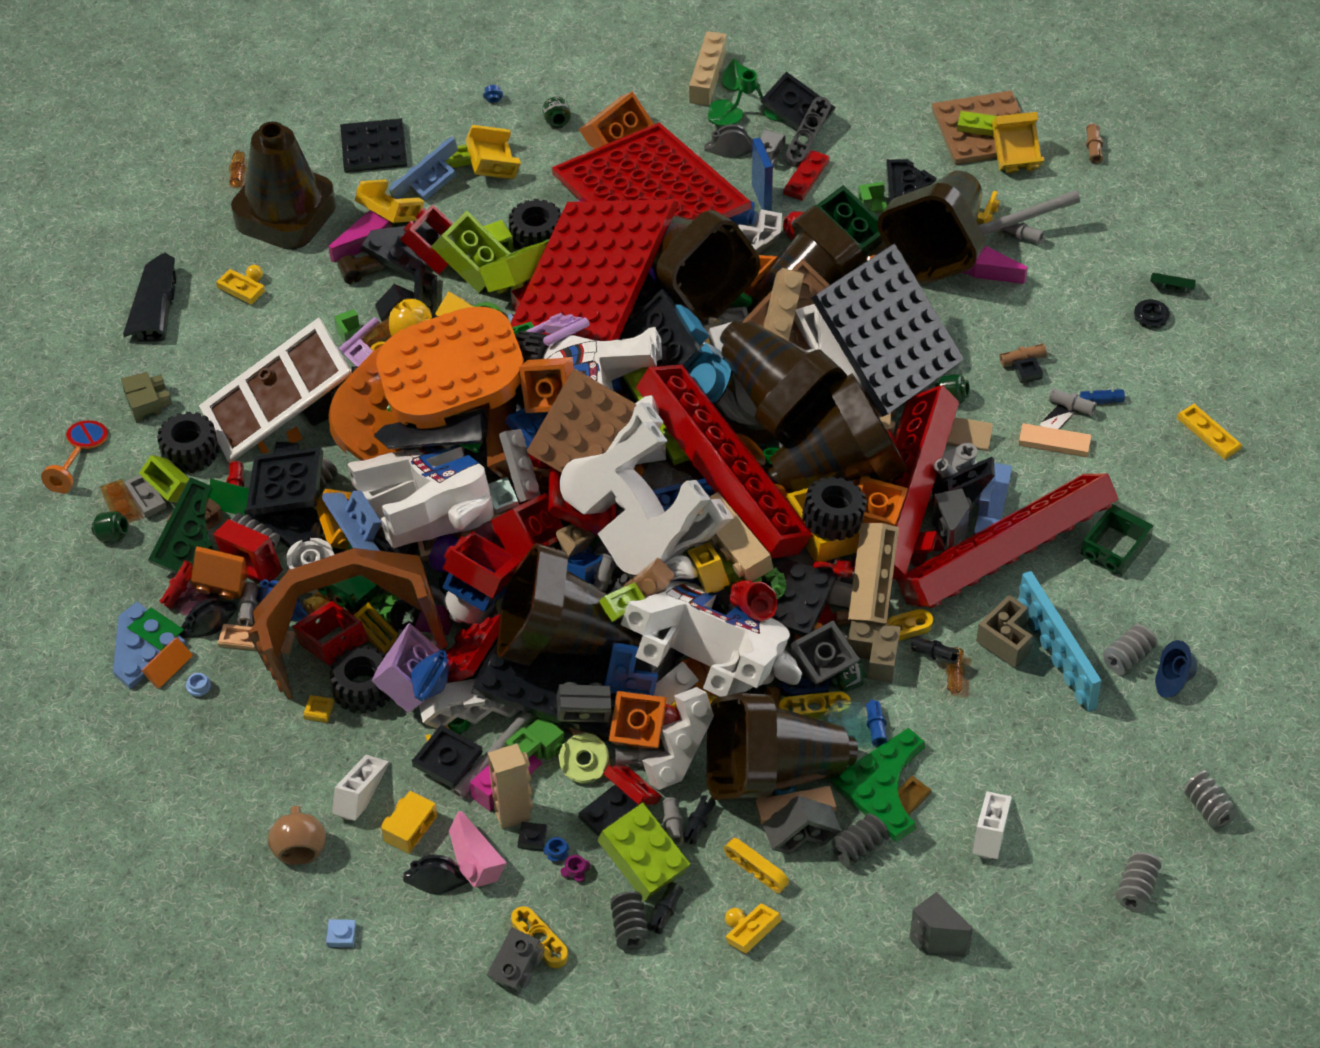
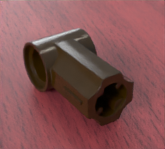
M347 255L339 259L337 263L344 282L347 284L359 282L364 275L384 270V264L369 255L356 259L354 256Z

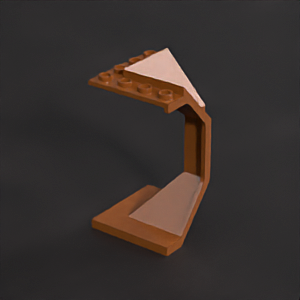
M353 548L288 570L253 611L255 624L248 633L267 671H270L273 680H276L280 693L285 692L288 699L293 698L281 648L298 596L358 575H362L421 610L425 615L438 648L448 647L420 556Z

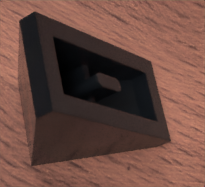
M393 284L375 304L380 320H389L391 310L405 299H414V292Z

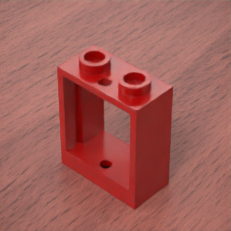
M432 204L428 210L423 208L415 216L416 222L411 220L404 227L403 230L406 233L400 239L439 275L447 267L448 263L416 230L425 221L442 236L453 223Z
M230 519L213 533L220 552L244 557L249 572L248 578L257 582L262 580L270 582L283 571L269 536Z
M472 531L466 537L462 536L455 546L451 545L444 555L446 562L443 569L493 599L507 586L512 573L522 560ZM467 555L473 558L474 560L478 561L479 563L483 564L484 566L488 567L489 569L493 570L495 573L478 564L477 562L473 561L472 559L468 558Z
M330 601L292 626L299 644L328 666L332 662H336L335 658L338 655L342 656L343 651L347 649L351 651L353 650L352 647H359L369 641L362 621L333 601ZM339 626L344 629L323 644L318 641Z

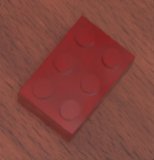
M546 493L491 520L494 532L500 538L505 550L521 560L524 559L534 544L539 543L550 546L557 542L556 532L564 528L560 518H556L548 512L549 498Z

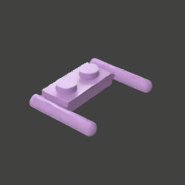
M560 313L527 330V332L550 333V335L543 339L544 344L549 346L588 327L590 324L587 318L574 317L572 314L564 316Z
M372 318L338 348L354 366L359 367L373 352L362 339L379 325L380 322L377 318Z

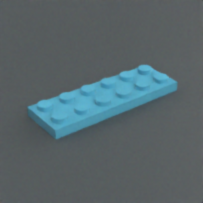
M1032 571L1022 574L1018 601L1028 607L1027 617L1032 631H1037L1042 647L1049 650L1052 662L1056 668L1059 667L1061 669L1066 685L1071 686L1075 691L1077 702L1080 705L1083 704L1087 712L1096 709L1102 680Z

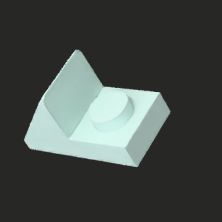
M508 477L488 484L496 514L507 512L519 506Z

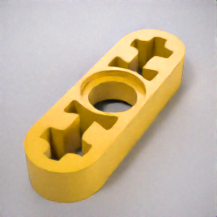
M844 692L789 696L780 701L779 708L788 710L787 706H791L792 712L816 719L844 716L850 711L851 699ZM836 701H841L843 706L838 707ZM818 703L821 705V709L813 711L808 708V705ZM800 704H804L803 711H801Z
M732 838L724 846L723 850L728 858L748 873H754L755 878L775 893H781L788 886L789 879L782 870L738 838Z
M526 906L516 908L511 914L512 927L532 937L536 933H544L547 938L541 942L544 946L542 960L551 968L563 967L568 961L567 947L532 909ZM518 917H528V924L530 925L529 930L528 925L524 921L519 922ZM550 944H551V949H552L556 954L560 952V955H561L560 958H557L556 956H554V957L551 958V951H550V949L548 948V947L550 946Z

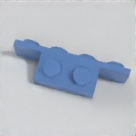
M450 137L448 140L443 141L431 154L426 155L420 163L410 168L403 177L393 182L389 187L391 196L395 199H400L412 190L422 200L426 201L456 176V172L445 161L458 151L455 139Z
M994 463V478L975 500V505H979L974 534L1002 519L1012 466Z
M353 491L349 500H347L343 493H323V501L352 547L380 551L373 540L382 522L362 491Z

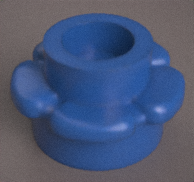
M498 85L485 87L483 98L489 103L499 102L503 98V92Z
M559 837L551 838L544 847V854L552 862L563 861L569 855V845L564 839Z

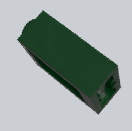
M1112 504V507L1107 509L1083 539L1081 555L1085 556L1089 561L1102 565L1108 571L1123 576L1151 540L1154 525ZM1109 527L1136 540V543L1124 558L1096 544Z

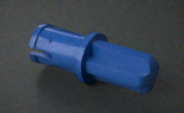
M870 700L866 704L867 727L871 732L872 745L879 747L888 741L885 731L886 719L882 714L881 703Z

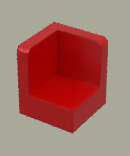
M937 531L919 533L910 559L914 566L923 564L927 553L945 549V544Z

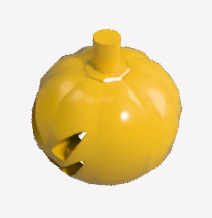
M405 299L398 303L391 310L389 316L391 337L409 326L432 319L430 309L423 302L416 299Z

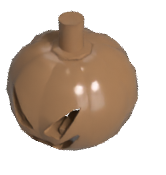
M292 806L290 808L291 814L278 818L270 828L268 845L274 856L285 864L311 863L324 849L326 842L325 828L315 816L301 813L300 806Z

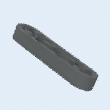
M817 97L813 100L787 149L785 161L788 165L799 166L809 152L829 113L831 104L827 98ZM820 105H823L824 107L821 109V111H820V113H819V115H818V114L816 113L817 108H818ZM815 120L818 126L810 127L807 121ZM806 136L809 142L803 144L798 140V137ZM796 149H799L798 157L796 159L792 158Z

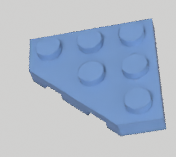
M138 601L119 615L113 665L114 676L129 689L146 677L141 670L160 652L159 649L127 628L147 610ZM154 619L147 620L144 623V629L147 632H155L159 628L158 622ZM169 632L163 633L160 636V643L166 647L174 639V635ZM179 635L175 637H178L180 641L186 646L184 639H182Z

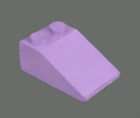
M409 623L378 666L372 682L391 697L398 706L409 713L422 703V701L414 697L411 679L412 669L421 660L438 652L440 649Z

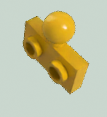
M250 265L246 269V276L229 269L216 281L218 289L251 305L265 292L264 285L257 282L263 277V270L258 265Z
M762 903L747 916H745V913L740 908L729 909L725 914V922L733 929L725 936L727 943L747 954L782 921L780 913Z

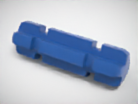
M1114 389V392H1111V390H1093V393L1081 391L1079 396L1097 404L1112 403V401L1122 403L1125 400L1123 389Z

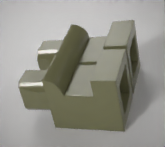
M143 372L121 378L124 394L135 422L144 420V416L151 413L160 415L162 414L160 408L172 405L168 390L156 393L166 389L162 375L150 378L148 372Z

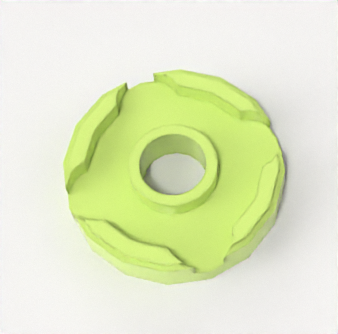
M589 733L572 736L571 739L563 744L559 754L560 767L565 776L573 782L581 784L593 783L599 780L604 775L603 773L610 762L609 751L605 743L596 735ZM582 752L591 754V760L586 765L578 763V756Z

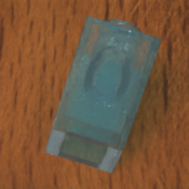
M838 700L817 719L844 727L848 736H853L856 739V736H861L863 702Z

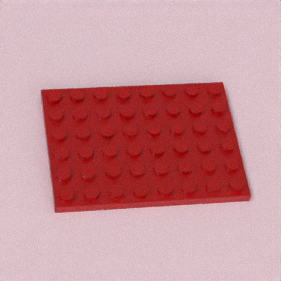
M660 122L551 167L552 175L581 202L674 199L678 204L674 215L695 219L701 213L709 210L717 211L730 218L751 209V201Z
M674 199L567 202L512 318L511 326L515 327L531 321L535 327L556 314L562 313L564 316L572 314L574 317L587 318L590 324L588 327L572 335L595 341L618 340L659 250L665 231L676 212L677 202Z

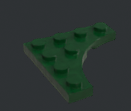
M192 477L189 478L148 559L149 563L177 574L184 560L194 565L197 546L214 550L206 528V509L213 490L211 485Z

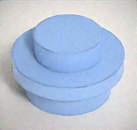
M203 673L192 674L186 682L188 693L192 696L207 694L211 689L210 679Z

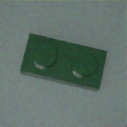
M1152 272L1150 280L1155 282L1154 286L1167 288L1168 284L1177 286L1176 290L1189 292L1190 288L1194 289L1196 283L1194 279Z

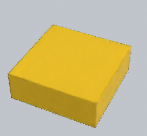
M310 695L303 714L304 719L328 723L335 703L334 699Z

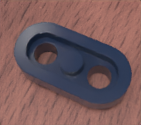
M801 675V679L796 685H790L781 681V692L785 697L828 693L830 690V678L819 683L818 685L821 687H814L817 684Z

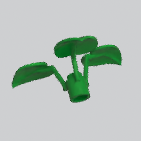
M733 59L728 64L722 76V84L729 91L739 90L737 99L734 104L727 99L714 101L708 108V121L721 127L737 124L743 117V111L737 107L742 93L751 94L757 90L760 100L763 98L760 84L757 83V73L754 70L743 66L736 59ZM766 106L764 107L763 112L767 118L773 121H785Z

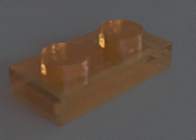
M122 479L100 486L109 511H118L127 520L137 517L136 509Z

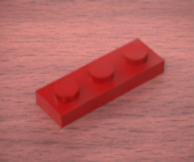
M810 150L784 187L783 195L803 201L829 163L830 156Z

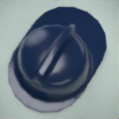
M1180 640L1172 641L1162 651L1155 679L1157 693L1162 697L1169 698L1177 695L1184 688L1185 683L1191 680L1197 672V659L1185 642Z

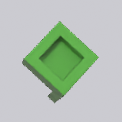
M884 182L859 185L858 199L873 213L883 212L887 207L884 199Z
M355 309L334 316L336 331L343 343L361 329Z
M524 727L505 742L506 747L518 744L521 753L526 752L528 758L531 755L538 759L542 757L541 741Z

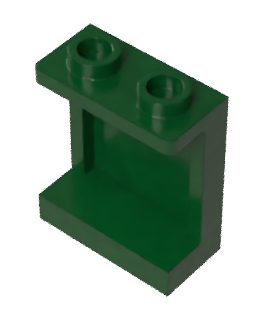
M351 544L348 545V550L353 549ZM358 575L317 590L322 595H326L334 600L340 607H345L353 612L382 587L362 575Z

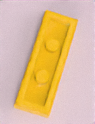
M1195 403L1177 414V419L1224 460L1242 449V444Z

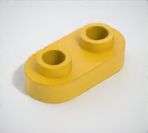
M916 609L890 617L886 625L900 627L899 641L928 633L932 629L933 616L927 610Z

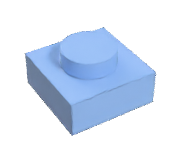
M329 919L327 947H354L355 920Z

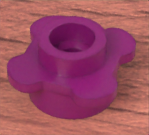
M571 855L567 857L565 867L561 869V875L563 877H571L576 882H582L585 879L586 871L591 868V864L579 855Z

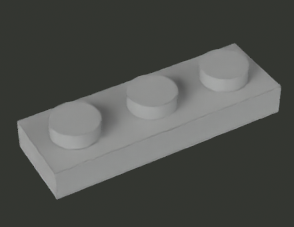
M510 430L500 433V440L519 503L527 502L540 496L539 485L529 453L526 452L527 447L522 430Z

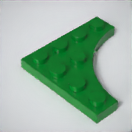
M907 728L856 761L853 766L847 767L842 775L830 778L833 787L864 815L873 814L886 825L889 837L895 842L916 830V823L907 814L900 802L898 787L903 767H906L919 752L925 749V741L910 728Z

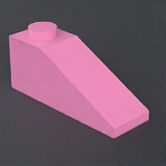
M459 811L449 829L459 870L474 888L498 881L506 861L462 811Z

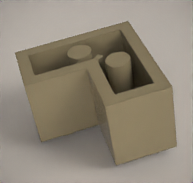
M1008 595L978 624L976 642L1016 668L1031 651L1033 635L1022 629L1026 625L1028 607Z
M856 620L851 621L848 643L858 658L870 659L868 679L893 682L900 637L899 626Z

